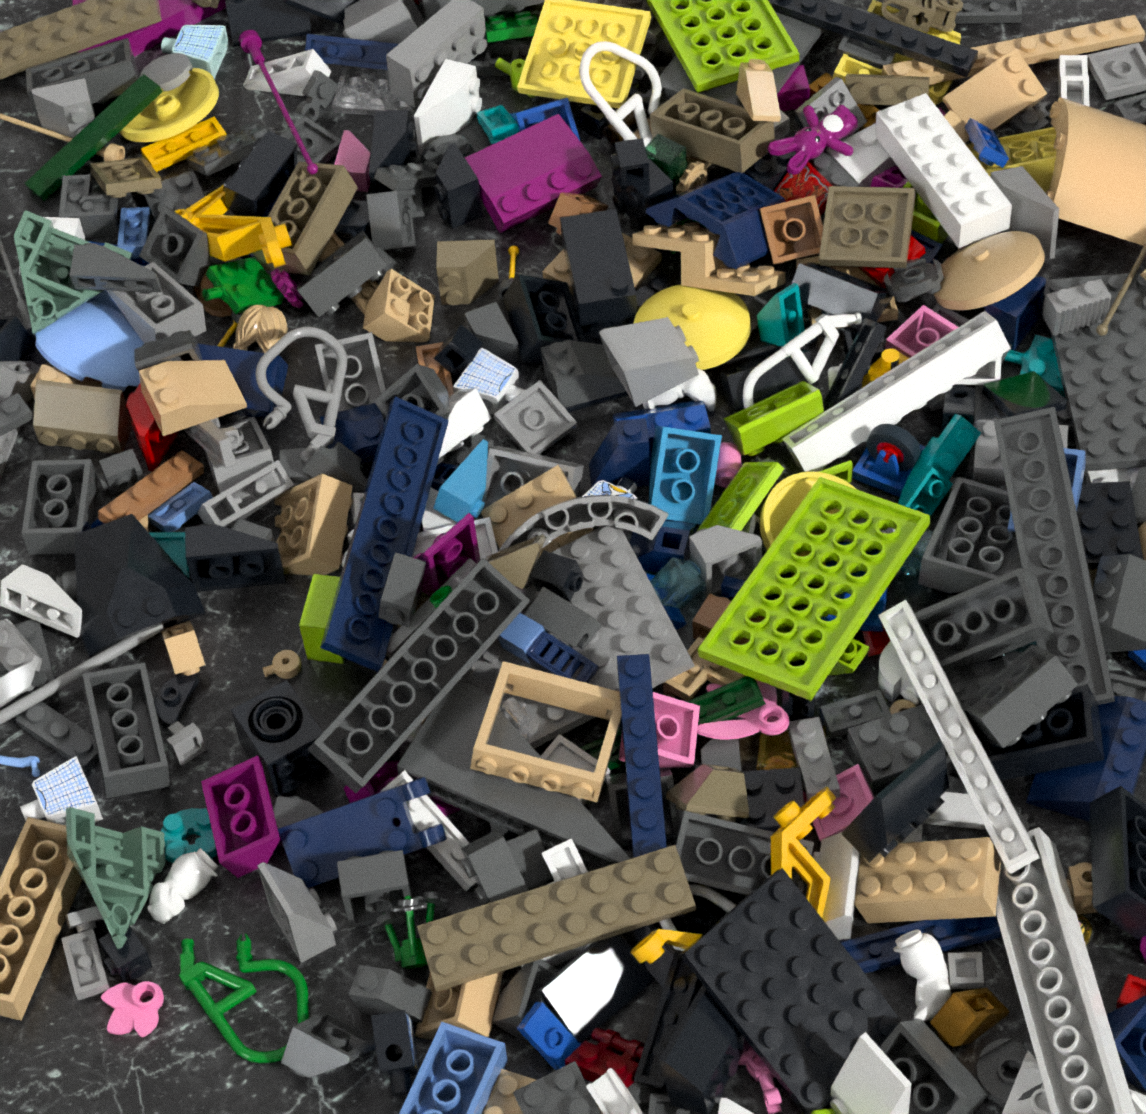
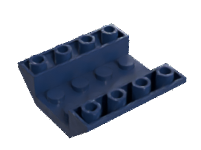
M734 172L648 207L645 213L653 217L658 224L667 227L687 218L701 223L707 227L709 232L720 235L713 255L722 260L723 264L727 267L738 269L770 253L759 209L786 201L784 197L748 175Z

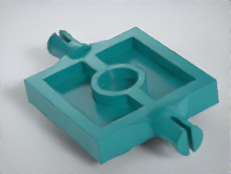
M1035 334L1031 347L1025 354L1013 350L1008 351L1005 361L1020 364L1021 372L1019 375L1035 371L1061 396L1065 397L1051 338Z

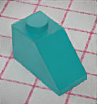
M793 283L774 295L757 314L761 341L782 347L805 331L798 284Z

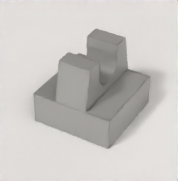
M177 721L168 727V731L172 736L166 740L175 761L181 767L208 750L199 728L194 723L184 727Z

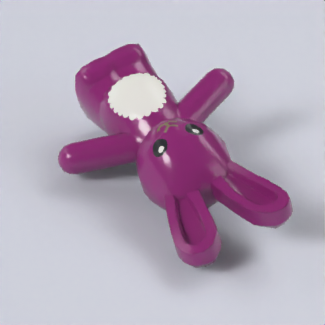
M840 104L831 114L826 115L819 122L813 107L807 105L803 108V113L809 126L800 129L794 137L776 140L768 145V152L771 155L780 156L793 151L796 153L787 164V172L796 175L803 170L810 159L820 156L826 146L845 156H851L854 151L853 148L840 139L853 135L858 127V119L848 108Z

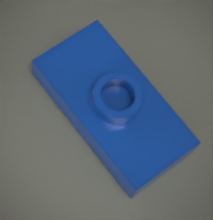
M535 1002L517 1026L519 1032L555 1071L564 1067L565 1059L581 1045L543 1002Z

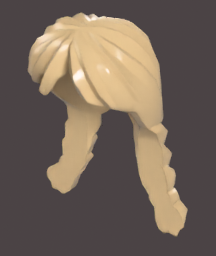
M264 305L249 307L239 319L236 328V342L233 344V349L247 351V347L256 341L262 349V353H266L288 331L283 313L277 308Z

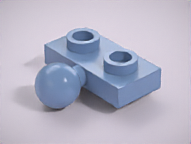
M193 482L177 495H173L161 504L158 509L148 515L151 524L162 532L176 531L183 523L195 514H198L197 512L201 505L212 499L213 496L209 490Z

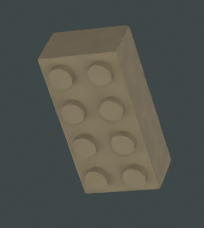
M684 88L650 114L653 143L735 172H745L768 153V145L775 141L774 122L753 121L743 107Z
M298 162L268 215V217H271L274 227L285 223L292 243L291 246L282 248L286 265L277 267L280 271L285 270L287 273L303 275L311 274L358 189L344 165L314 163L318 166V171L313 175L307 172L308 165L306 162ZM263 250L253 252L264 270L273 271L276 269L273 263L267 264Z

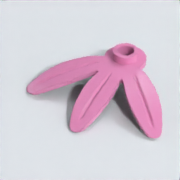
M756 680L766 703L765 705L737 716L743 720H726L698 725L697 733L705 737L721 740L739 739L760 731L766 735H778L788 728L790 721L788 714L782 707L778 706L776 687ZM712 683L707 685L706 689L707 692H710L722 686Z

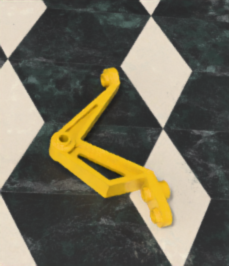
M224 185L187 209L174 211L207 233L209 253L212 257L226 262L263 250L267 264L273 263L275 268L286 265L282 248L291 246L292 243L285 223L274 227L271 217L223 215L229 210L225 204Z
M828 787L817 792L801 808L794 800L783 806L773 817L781 827L771 835V875L778 869L783 868L792 879L793 867L807 883L806 899L821 918L823 917L831 878L802 846L799 840L804 838L813 829L810 823L817 817L820 819L824 818L835 808L832 802L836 799V796ZM658 929L652 931L632 949L631 954L639 963L647 961L651 964L665 952L662 947L664 943L687 949L703 934Z

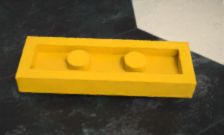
M214 116L180 134L141 148L142 156L158 172L193 155L195 149L201 146L210 147L216 144L217 139L226 135V132Z

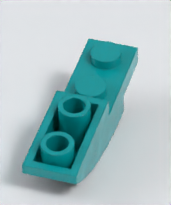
M955 414L939 438L932 437L922 451L906 481L898 504L928 514L931 517L953 485L949 481L950 477L981 435V432L964 417Z

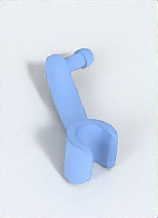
M0 755L1 765L17 768L31 766L32 775L34 777L40 775L37 765L40 763V759L37 756L18 758Z

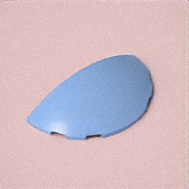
M90 299L35 334L37 338L35 346L40 354L54 367L75 379L83 381L85 377L101 381L103 388L125 391L127 386H138L140 384L139 372L135 366L134 349L142 347L144 342L126 317L107 304Z

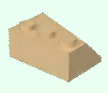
M320 474L275 498V505H281V515L275 517V526L281 528V534L276 543L279 546L285 574L327 575L339 569L343 558V541L348 531V526L346 525L348 511L352 506V485L325 474Z

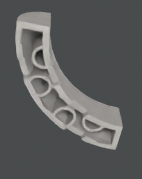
M590 495L573 498L548 507L529 518L508 537L498 552L540 534H544L546 538L543 549L553 539L567 532L605 525L630 530L653 540L669 514L651 504L623 496Z

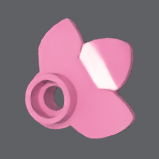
M143 981L136 986L130 983H120L105 991L101 999L107 1005L114 1008L107 1025V1031L110 1034L123 1035L135 1029L142 1038L150 1034L159 1022L158 1009L164 1001L161 987L156 983ZM147 996L153 997L148 1002H142Z

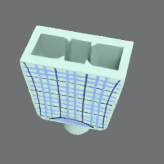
M184 25L177 39L163 38L161 51L165 54L181 53L187 55L193 68L208 71L215 79L229 47L226 27L222 25Z

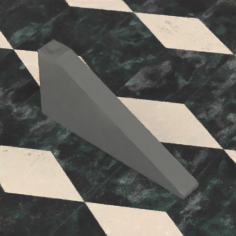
M459 680L436 705L397 764L398 776L405 770L413 780L422 777L426 778L431 792L427 795L518 835H523L536 829L542 844L548 848H552L572 838L583 863L596 869L630 859L575 796L556 791H547L541 787L517 783L511 779L492 774L488 775L484 772L470 769L473 748L490 698L483 690L470 681L463 682ZM498 710L487 744L542 759L505 715Z

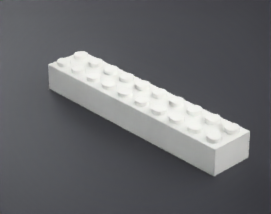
M1037 827L1027 833L1040 857L1039 859L1011 874L1001 859L996 916L1051 1114H1136L1056 845Z

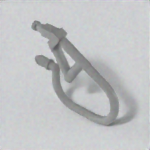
M300 327L286 333L260 358L256 367V381L259 389L270 401L277 405L274 411L265 417L263 427L267 425L266 429H272L287 417L286 414L291 410V404L269 385L266 379V370L269 363L290 343L302 337L317 338L325 342L334 351L337 357V367L330 392L295 384L293 397L307 435L313 439L307 449L300 453V458L304 462L321 445L326 448L330 443L333 444L336 431L335 423L347 369V355L341 343L328 332L315 327ZM307 399L327 403L323 425L315 422Z

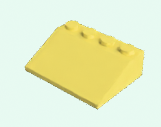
M1054 127L998 138L1009 157L1003 168L996 164L993 166L985 164L978 158V152L973 149L974 144H965L989 176L994 171L1023 166L1044 192L1049 190L1056 159V149H1054L1056 131Z

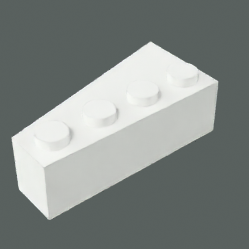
M876 123L842 141L853 148L854 151L851 156H845L831 148L826 149V152L859 184V187H870L874 176L896 165L875 136Z

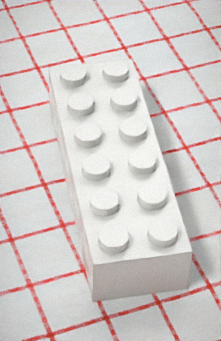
M926 93L876 112V138L958 248L1009 229L1011 203Z

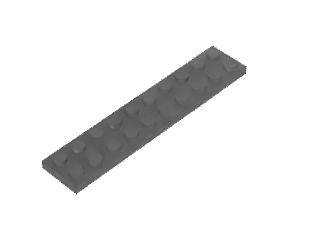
M1051 407L993 420L1021 565L1023 569L1036 575L1054 631L1053 634L1036 640L1037 647L1056 655L1078 684L1076 687L1088 685L1098 705L1115 702L1056 409Z

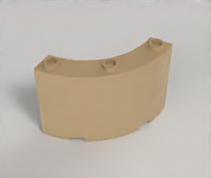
M1059 97L1058 102L1055 101L1049 115L1052 118L1050 124L1053 125L1056 131L1054 142L1056 159L1050 188L1045 192L1059 208L1058 218L1144 246L1146 243V125Z

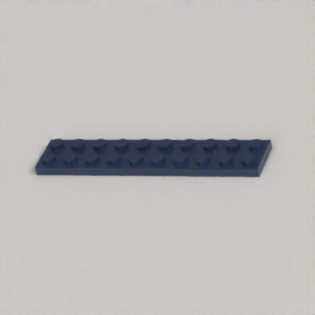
M396 396L390 402L320 646L324 650L376 672L383 666L394 625L378 618L382 594L395 553L409 557L413 555L449 420Z

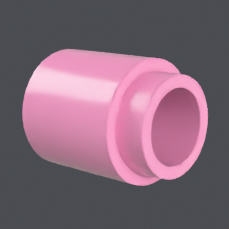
M723 442L720 445L715 484L727 488L741 468V452L735 444Z

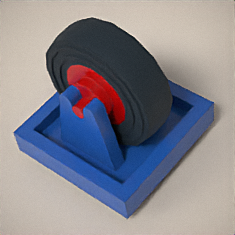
M880 424L871 431L866 443L867 448L854 467L852 478L900 497L906 481L925 446L920 445L913 435L899 426Z

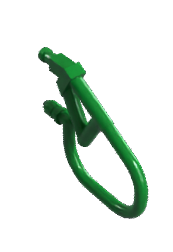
M241 934L236 941L238 952L236 960L239 962V970L242 973L278 971L289 976L296 987L298 1024L309 1019L308 987L302 973L295 966L283 960L263 959L252 961L251 940L245 934L246 941H242L243 936ZM183 939L181 941L182 954H180V981L186 990L192 992L232 1050L241 1058L254 1063L281 1061L287 1044L282 1048L272 1051L252 1050L241 1042L224 1018L223 1014L257 993L251 981L203 961L196 963L193 950L194 940ZM208 978L235 991L215 1003L201 981Z

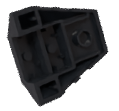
M133 514L74 535L77 605L82 609L80 635L89 658L106 650L120 640L175 620L176 624H180L205 615V610L194 584Z

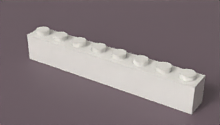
M984 311L782 439L795 463L803 472L822 471L833 460L846 456L852 448L862 442H867L871 431L880 424H897L903 416L913 410L922 408L926 405L927 401L938 394L946 393L952 388V385L963 378L973 376L979 368L989 362L1000 359L1003 353L1011 348L997 320Z

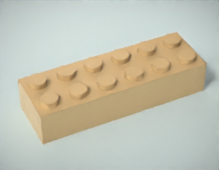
M28 817L0 877V1016L22 1020L64 924L65 916L68 914L83 880L67 856L65 825Z

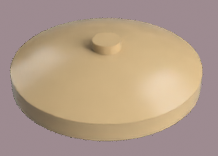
M1009 231L994 234L961 248L941 264L944 275L943 280L940 282L941 289L933 293L937 303L951 310H970L993 304L1017 292L1036 276L1044 263L1045 254L1040 241L1036 236L1028 232Z

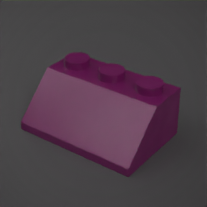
M257 755L201 781L219 863L237 878L258 869L257 865L262 862L267 864L280 841L261 758Z

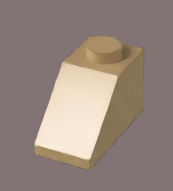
M190 620L164 628L161 633L175 675L181 673L182 675L189 676L199 672V667L204 666L205 662Z

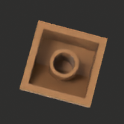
M815 195L759 209L773 265L793 262L797 259L810 258L820 254L823 224Z

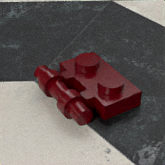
M595 1028L592 1033V1040L598 1042V1044L594 1045L584 1041L565 1059V1066L575 1061L583 1078L594 1082L604 1075L608 1069L612 1068L626 1088H628L635 1082L634 1077L645 1044L636 1039L631 1041L624 1039L619 1032L612 1029L605 1031ZM615 1050H617V1051H620V1052H622V1053H624V1054H622V1055L620 1056V1055L615 1054V1053H613V1052H614Z

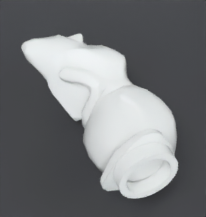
M697 368L699 375L643 403L644 409L650 408L651 410L656 405H669L678 398H683L684 395H687L694 401H702L707 409L712 412L715 410L717 400L716 387L709 380L708 375Z
M201 848L196 853L190 852L178 857L173 863L165 881L156 883L152 888L149 899L150 905L147 908L154 920L165 924L185 908L184 900H189L198 895L209 883L212 876H218L214 871L219 866Z
M913 930L897 938L895 941L897 946L893 950L900 953L901 964L905 972L917 979L915 993L917 1008L914 1012V1020L931 1021L951 997L948 970L941 947L936 939L930 934H921L920 930Z

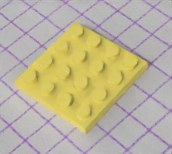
M545 0L517 86L518 92L520 94L553 99L568 98L572 102L596 105L583 88L580 80L579 67L584 52L594 43L607 41L640 55L651 21L650 11L575 0ZM601 51L596 53L591 59L589 66L590 80L611 108H620L627 100L637 64L614 53Z

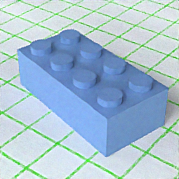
M441 1022L399 1114H482L501 1069H505L508 1062L505 1043Z

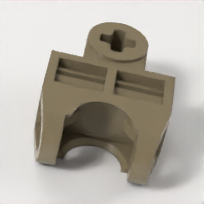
M883 0L881 10L887 20L928 33L929 28L934 27L940 31L951 32L955 29V18L957 13L962 10L963 2L961 0ZM892 3L901 10L897 13H890L886 7Z

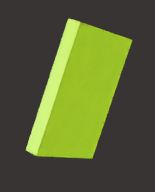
M745 462L697 531L716 525L741 531L779 478L784 468L778 462Z

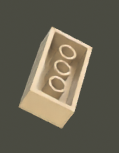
M989 837L898 843L885 858L879 854L870 863L860 855L854 904L867 924L996 916L1001 857Z

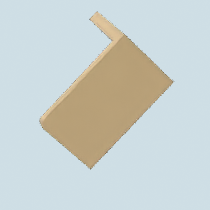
M698 637L687 650L695 667L664 682L663 691L665 696L675 698L677 695L689 701L695 697L707 680L713 684L724 686L746 675L700 658L698 648L704 639Z

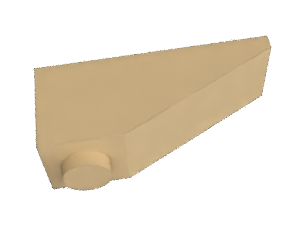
M750 59L749 63L740 62L736 95L753 121L780 122L781 115L773 71L763 60Z

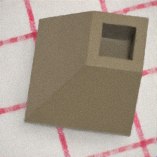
M702 764L667 791L666 798L676 804V809L701 815H706V813L715 814L717 819L736 822L737 817L748 818L749 816L745 776L743 772L734 767Z

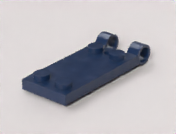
M422 777L279 828L278 832L294 876L301 878L306 887L309 888L338 878L337 862L344 861L349 857L372 856L386 850H403V854H407L447 840L442 823L417 832L406 801L431 793L426 778ZM395 817L400 819V826L394 825L393 819Z

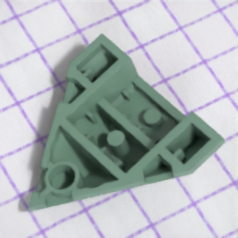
M25 210L14 233V241L32 333L34 335L104 290L75 289L70 278L74 244L84 245L91 242L55 229L51 220ZM106 242L104 244V247L130 260L132 252Z
M73 807L66 808L67 856L84 880L117 949H120L127 940L125 934L129 925L135 924L154 887L151 883L155 875L161 873L165 866L164 832L141 826L121 833L95 826V813Z

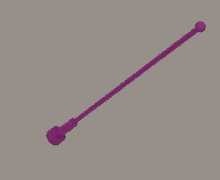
M246 30L240 35L239 44L244 52L251 54L255 64L259 65L308 165L307 172L312 175L316 174L318 166L312 163L264 65L265 59L260 50L262 40L256 31Z

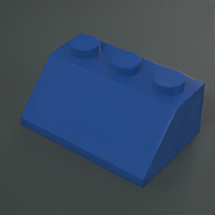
M689 401L659 406L651 410L649 408L613 414L614 423L619 420L646 418L650 459L656 425L711 434L706 407L702 401Z

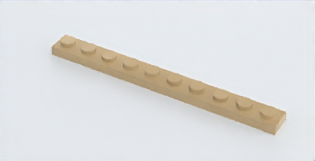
M1131 15L972 47L971 49L978 51V58L967 77L976 75L1016 48L1029 65L1059 59L1060 55H1078L1142 42L1146 33L1137 17ZM914 59L883 65L882 75L930 77L929 85L965 78L964 76Z

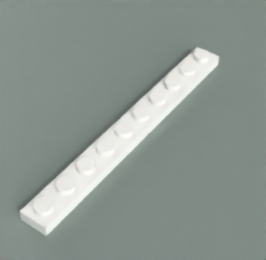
M904 600L879 614L878 616L1006 869L1011 874L1039 859L1040 857L909 603Z

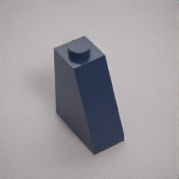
M646 418L615 421L589 463L591 488L601 480L616 486L623 477L631 479L637 487L650 486V456Z

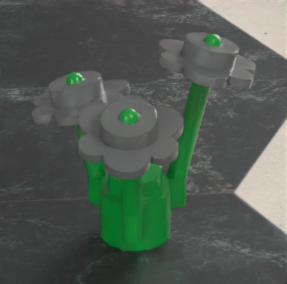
M431 891L424 892L422 896L410 897L407 895L403 899H398V905L390 907L392 912L383 913L376 918L377 923L371 925L370 931L372 934L387 931L394 949L395 962H401L402 969H414L428 965L421 939L416 938L413 910L426 908V923L433 921L434 909L449 908V900L443 899L442 894ZM405 911V912H406V920H405V917H404L403 914H399V915H396V916H395V913H394V912ZM407 921L409 939L403 940L402 947H400L394 927Z

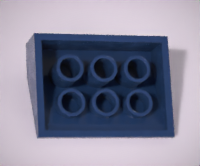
M1114 696L1115 702L1098 705L1104 760L1035 774L1026 803L1089 821L1090 802L1119 786H1122L1133 795L1146 756V701L1128 696Z

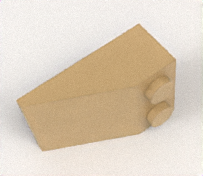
M1016 48L948 93L942 100L949 111L952 110L966 124L972 118L995 131L1010 122V119L1030 107H1034L1048 93Z
M225 360L166 361L139 370L142 394L163 436L247 407V403Z

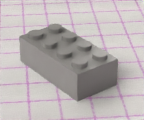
M451 0L386 55L391 94L416 108L421 104L445 59L468 64L478 54H481L487 47L484 8L471 0Z

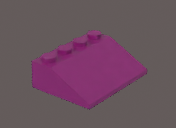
M559 114L465 157L478 178L480 198L499 233L554 208L561 192L584 194L596 188L602 178L587 149Z

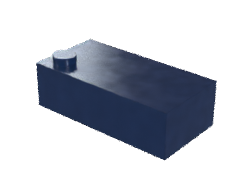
M198 343L203 360H225L247 403L246 408L229 414L265 419L274 411L277 405L261 392L256 381V367L260 358L265 353ZM278 355L269 363L266 370V379L271 388L282 396L288 364Z

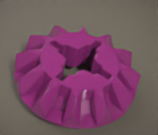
M278 268L273 270L271 278L288 302L297 308L305 305L303 297L297 290L296 283L285 270L280 271Z

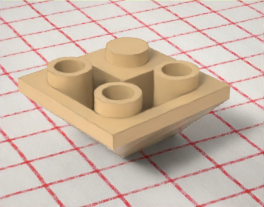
M390 269L386 272L366 305L363 328L384 341L427 342L430 338L435 295L393 269Z

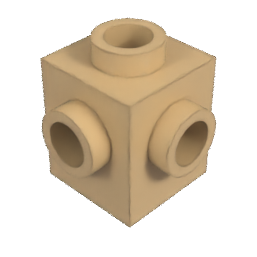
M1088 862L1078 863L1068 868L1066 881L1076 914L1097 913L1092 903V864Z

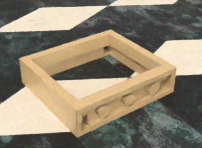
M503 661L473 748L470 769L481 771L488 775L492 774L511 779L517 783L541 787L547 791H556L575 796L578 799L582 798L598 802L622 721L619 691ZM504 693L610 720L595 771L590 772L488 745L487 743Z

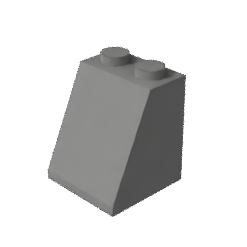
M360 0L345 8L343 35L345 38L400 44L424 24L425 20L414 0Z
M668 317L599 331L610 366L635 407L699 375L696 367V362L699 361L696 351L692 345L688 347L685 345L686 338L679 325L674 327Z

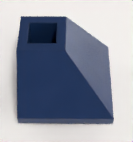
M666 519L653 540L632 532L630 545L643 570L685 576L690 556L689 536L695 534L697 525Z

